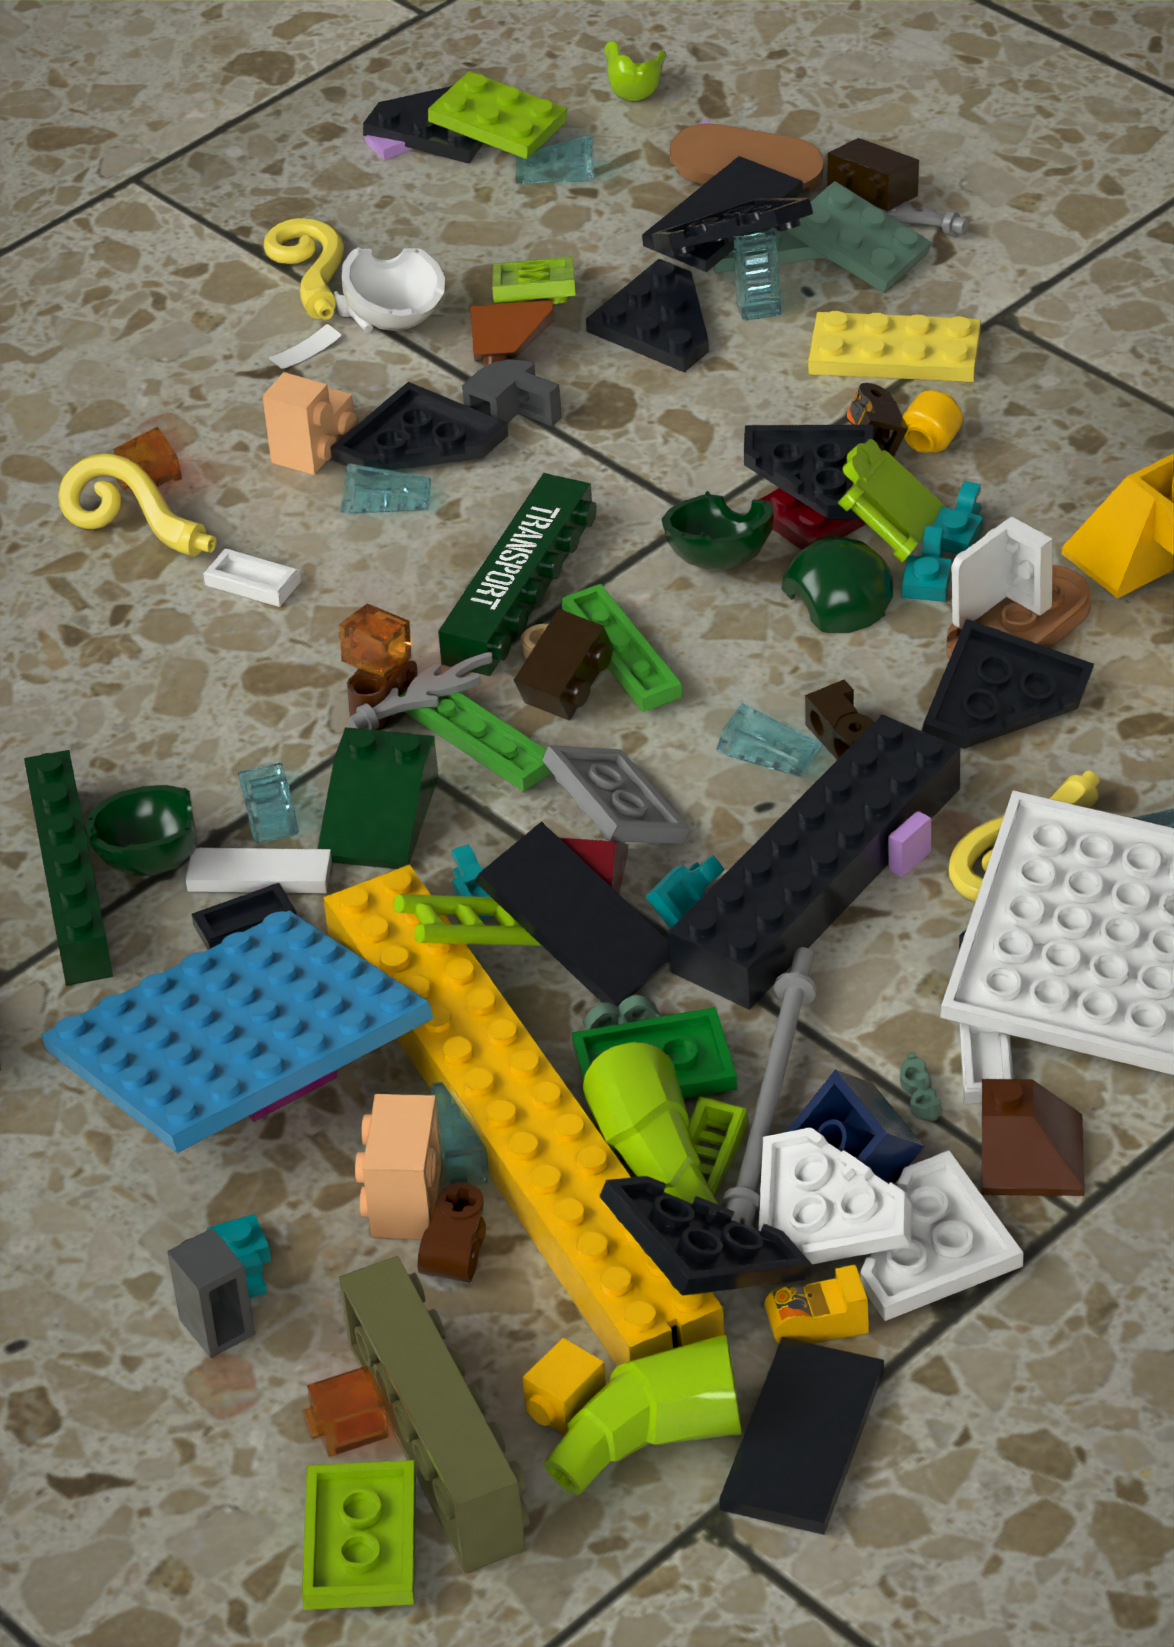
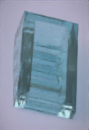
M593 136L581 137L537 149L528 159L517 156L516 183L594 181Z
M774 231L734 237L736 304L742 319L748 321L780 315L782 313L776 235ZM766 250V254L745 257V253ZM766 266V268L750 271L746 270L750 268ZM767 282V284L748 287V285Z
M348 464L343 484L340 512L378 513L428 510L431 478Z
M742 703L722 729L716 751L735 759L802 777L820 752L823 744ZM779 746L783 747L784 749L781 751L775 747ZM793 751L802 753L799 759L791 756Z
M275 763L240 771L238 777L254 842L264 843L297 835L299 829L283 764Z
M443 1082L432 1083L431 1095L436 1096L442 1158L448 1185L457 1182H467L475 1186L486 1184L489 1181L486 1148Z

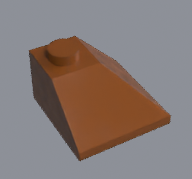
M553 300L470 306L475 361H483V366H487L494 362L517 358L554 322Z

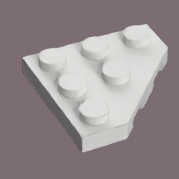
M811 1127L763 1137L759 1231H761L763 1224L784 1231L812 1264L911 1246L912 1203L902 1189L891 1182L888 1184L872 1172L871 1168L843 1150L841 1152L829 1144L824 1136Z
M946 1151L903 1169L898 1181V1187L906 1193L912 1203L911 1246L871 1253L870 1257H866L860 1272V1279L866 1295L884 1321H887L1023 1267V1251L952 1153Z

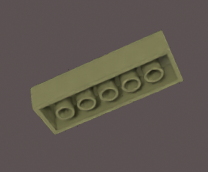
M395 1256L339 1276L349 1347L406 1459L415 1461L416 1478L464 1572L468 1573L526 1551L523 1528L530 1526V1520L526 1506L520 1497L521 1493L526 1492L523 1473L515 1460L508 1463L503 1454L506 1451L505 1443L496 1422L487 1424L483 1416L485 1414L484 1403L477 1386L474 1383L467 1385L463 1379L465 1370L458 1350L455 1346L446 1347L443 1341L445 1339V1332L441 1319L435 1309L427 1311L424 1305L426 1301L425 1294L418 1275L415 1272L408 1274L399 1256Z

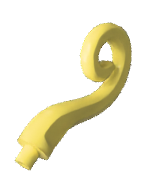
M296 218L277 224L266 233L263 244L266 255L273 261L285 264H298L314 255L316 249L314 240L322 245V253L301 280L300 298L305 311L310 317L322 320L330 319L334 314L336 299L328 285L342 262L344 243L339 232L331 225L315 219ZM300 238L299 244L295 246L282 245L289 240Z
M114 454L88 456L70 467L62 478L58 493L59 506L70 523L85 530L100 529L112 522L118 515L121 508L119 489L113 483L107 481H98L94 485L95 492L102 499L97 509L86 511L80 505V496L86 484L94 478L109 476L122 480L132 489L153 533L169 548L179 553L196 557L201 551L212 553L216 547V537L206 534V528L203 524L174 514L166 504L151 477L137 463L128 458Z
M1085 771L1082 776L1071 775L1048 799L1091 809L1098 800L1099 795L1096 787L1100 783L1099 777L1092 771ZM1004 815L971 830L957 843L951 854L948 867L949 878L956 891L965 899L973 902L977 900L983 878L974 873L973 866L985 851L994 847ZM993 849L988 851L982 858V869L985 872Z

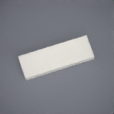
M196 848L190 856L186 876L187 891L251 893L279 883L285 893L325 894L328 889L332 865L331 849Z

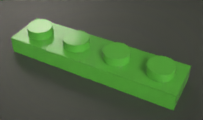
M601 584L561 598L562 610L604 626L614 648L612 659L607 668L642 712L683 697L682 683Z
M406 692L401 694L399 697L405 696ZM460 692L438 697L439 705L437 707L403 711L523 792L552 773L542 761L546 752L545 748Z

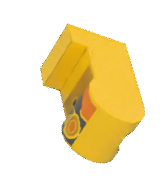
M856 1264L836 1268V1278L806 1284L804 1287L785 1285L769 1293L765 1299L764 1307L776 1342L780 1344L782 1337L812 1344L868 1334V1299Z

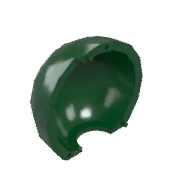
M706 491L705 495L684 500L668 509L662 517L663 529L669 545L688 564L712 572L729 571L742 566L759 554L773 530L774 510L772 503L753 499L749 512L737 513L727 506L723 496L712 495L709 491Z
M832 536L815 540L792 558L783 575L781 590L791 600L795 598L796 594L804 601L809 611L811 622L821 632L850 633L870 627L885 616V611L893 598L894 583L891 571L885 560L866 543L859 540Z
M153 785L119 792L101 801L88 814L84 825L92 849L108 866L128 875L156 876L176 869L194 853L197 847L190 791L187 788Z

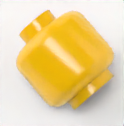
M926 390L918 394L903 415L908 428L904 438L907 444L918 452L939 453L945 450L963 424V413L956 400L951 395L936 390Z

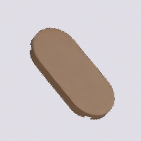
M707 123L683 129L675 135L670 144V163L678 168L679 175L696 183L705 184L738 156L802 180L803 190L808 188V192L816 188L823 177L824 160L821 152L813 144L799 138Z
M1052 565V607L1041 616L1005 597L974 622L1051 648L1087 618L1091 609L1089 585L1086 579L1074 570L1059 565ZM953 623L947 632L946 654L948 659L951 657L962 630L954 626Z

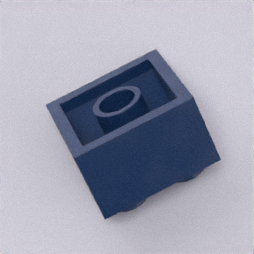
M836 1069L786 1130V1132L811 1127L824 1136L829 1144L841 1152L843 1150L861 1161L871 1168L876 1176L888 1184L890 1182L895 1184L901 1176L903 1169L909 1166L925 1147L873 1083Z

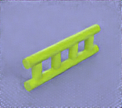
M397 894L394 898L393 906L395 912L414 914L420 923L417 924L414 930L415 940L418 943L542 946L491 897ZM438 914L454 915L461 925L445 924ZM479 916H494L500 926L485 925Z

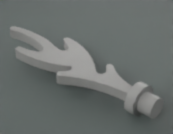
M907 202L889 211L878 208L901 223L940 226L944 234L951 236L956 233L966 234L969 228V220L960 217V214L955 211H948L944 216L930 210L927 206H922L921 211L918 212Z
M483 653L466 659L438 676L441 672L440 663H434L414 678L405 696L399 697L398 688H392L390 694L372 708L367 703L357 707L356 713L347 718L349 727L374 730L379 726L378 720L412 709L437 707L439 705L438 697L458 693L480 684L479 673L466 677L461 676L479 666L492 663V653Z

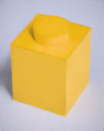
M562 1338L522 1377L525 1409L540 1425H549L566 1435L569 1431L567 1424L606 1385L604 1361Z

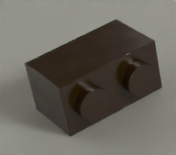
M857 138L828 152L827 187L835 181L875 207L889 211L918 196L919 159Z
M558 609L514 678L524 703L570 721L577 708L583 706L587 701L590 687L600 671H604L612 659L614 648L604 626Z

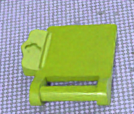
M869 439L864 444L856 445L847 453V464L842 469L844 474L854 484L838 501V504L846 511L851 509L895 550L892 554L902 563L923 539L925 527L933 525L941 508L945 507V505L885 450L881 451L877 443L873 439Z

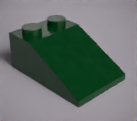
M345 727L333 761L317 849H331L332 863L399 869L410 864L439 777L435 737L431 735Z

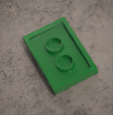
M716 1007L572 1032L573 1049L583 1083L587 1070L601 1053L614 1046L636 1042L655 1046L669 1056L674 1064L683 1099L738 1090L737 1074Z

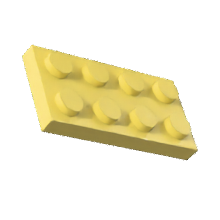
M840 311L817 312L808 359V374L974 382L981 333V319H971L962 316L952 318L926 317L919 314L903 316L885 315L882 313H843Z

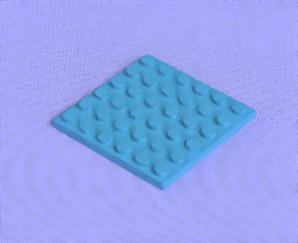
M289 910L287 912L272 913L265 917L262 923L244 932L228 935L221 944L203 953L191 954L185 957L181 964L163 973L145 977L140 982V985L122 994L108 996L102 999L98 1006L78 1016H69L62 1019L56 1024V1027L41 1034L46 1051L176 1153H179L434 1018L429 1001Z

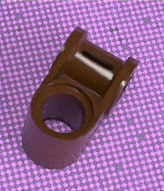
M370 651L364 658L361 666L347 681L349 715L355 714L357 707L365 703L369 704L372 708L390 694L392 688H398L399 696L406 692L411 682L417 676L418 668L416 662L409 659L399 662L384 658L379 651ZM392 715L379 719V726L374 730L383 728L388 724Z
M457 1182L448 1185L439 1194L431 1221L421 1239L417 1262L419 1274L468 1283L472 1281L478 1263L479 1252L486 1236V1224L481 1216L484 1198L481 1190L475 1185L467 1182Z

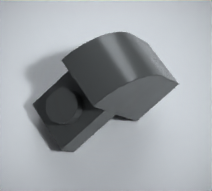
M503 360L491 363L478 370L462 385L464 405L503 420L507 424L517 414L549 426L555 425L562 418L559 384L535 376V364L530 361Z

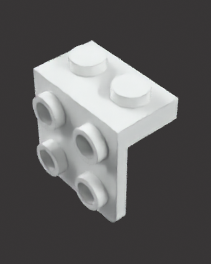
M1011 516L998 527L988 531L983 538L967 550L960 552L955 557L951 566L953 625L962 629L966 619L975 621L1005 597L1040 616L1052 607L1053 539Z

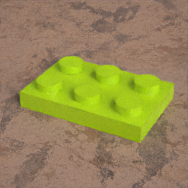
M468 71L428 108V121L528 159L567 121V108L552 103L547 99L518 90L513 86H507L486 78L482 74Z
M573 256L493 263L492 289L494 303H520L534 299H543V301L553 300V304L567 302L568 296H576Z
M414 1460L307 1465L302 1577L304 1610L414 1605L416 1469Z

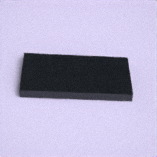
M738 156L643 233V246L708 272L747 238L732 243H724V240L713 243L705 242L695 245L696 249L672 255L671 250H656L652 234L756 198H796L803 193V182ZM754 232L747 233L748 237H750Z
M542 821L484 868L475 880V883L602 1003H612L615 1006H619L623 1000L633 996L670 963L669 941Z
M782 1337L720 1495V1510L824 1535L884 1374V1360Z

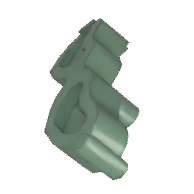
M633 995L623 1000L619 1006H615L612 1003H599L588 1012L587 1016L583 1019L585 1029L588 1030L660 1017L655 1003L649 998Z
M910 1052L907 1054V1060L901 1066V1088L912 1095L910 1106L914 1116L920 1119L935 1121L942 1114L941 1101L937 1099L936 1091L931 1087L930 1076L927 1074L924 1060L916 1057L914 1052Z

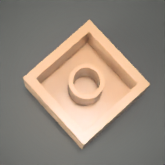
M375 1094L372 1114H364L362 1120V1143L366 1145L365 1152H357L355 1162L356 1182L364 1183L360 1193L361 1217H369L371 1238L422 1239L425 1230L429 1226L438 1200L443 1169L436 1096Z

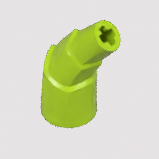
M636 1042L614 1046L601 1053L592 1062L585 1074L583 1091L595 1122L613 1153L625 1161L636 1177L649 1176L666 1183L664 1192L689 1203H693L695 1196L718 1204L699 1168L701 1163L688 1131L689 1118L674 1064L669 1056L655 1046Z
M727 1334L665 1350L617 1366L610 1375V1382L593 1396L567 1424L569 1431L544 1461L545 1470L550 1477L566 1491L580 1495L611 1461L619 1462L649 1444L663 1446L702 1439L743 1435Z

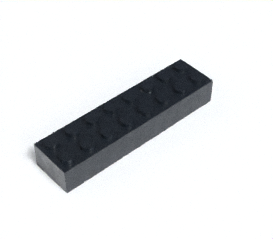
M882 714L668 931L670 972L750 1010L774 985L776 978L791 967L795 950L800 947L809 948L889 864L888 836L917 811L932 819L960 790V747Z

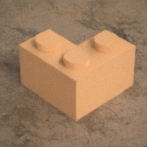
M283 372L262 396L271 463L315 475L325 462L332 458L331 446L357 425V415L354 412L352 394L328 388V385L322 382Z

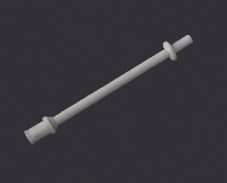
M800 947L795 950L790 973L781 974L774 983L773 989L782 1005L737 1185L724 1193L721 1206L735 1211L732 1220L751 1228L753 1227L754 1220L759 1217L760 1196L756 1193L762 1168L763 1137L770 1136L801 1006L810 1005L814 1002L817 995L814 981L809 977L814 954L812 950L806 947Z

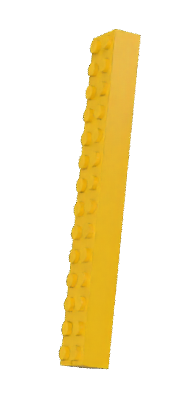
M410 864L323 897L329 937L429 1001L434 1019L396 1038L432 1093L436 1096L616 1366L673 1349L671 1327L677 1326L678 1347L724 1335L723 1307L713 1292L682 1296L599 1197L606 1180L631 1178L468 946L466 944L418 943L415 940L414 930L417 924L420 923L414 914L395 912L393 902L397 894L431 895ZM438 914L445 924H451L446 915Z

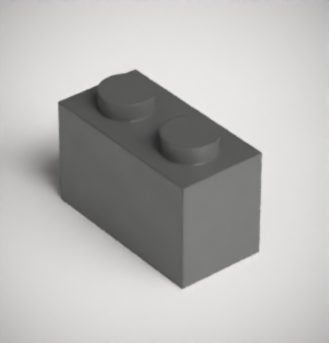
M213 1228L194 1238L187 1239L180 1245L167 1251L179 1320L210 1358L255 1335L244 1265Z

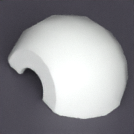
M358 247L350 252L342 264V289L347 302L359 318L379 329L397 331L414 327L422 323L433 313L445 291V276L438 262L419 248H404L397 257L390 260H380L372 255L371 249H360Z

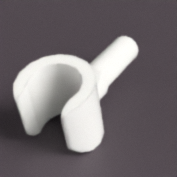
M335 291L334 296L338 315L342 317L351 316L365 333L371 332L373 326L359 318L350 307L345 296L339 295Z

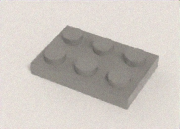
M548 746L542 761L555 775L556 781L565 787L577 801L578 807L588 814L599 827L604 838L620 843L643 842L656 846L662 845V843H684L690 828L622 749Z

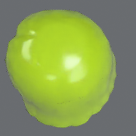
M611 40L607 42L604 48L607 60V74L610 87L616 96L627 101H640L651 96L659 85L666 52L659 50L656 58L643 63H634L629 56L619 54L616 41Z

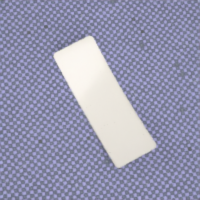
M326 324L300 344L271 356L269 359L282 369L291 367L324 350L335 342L341 334L329 324Z

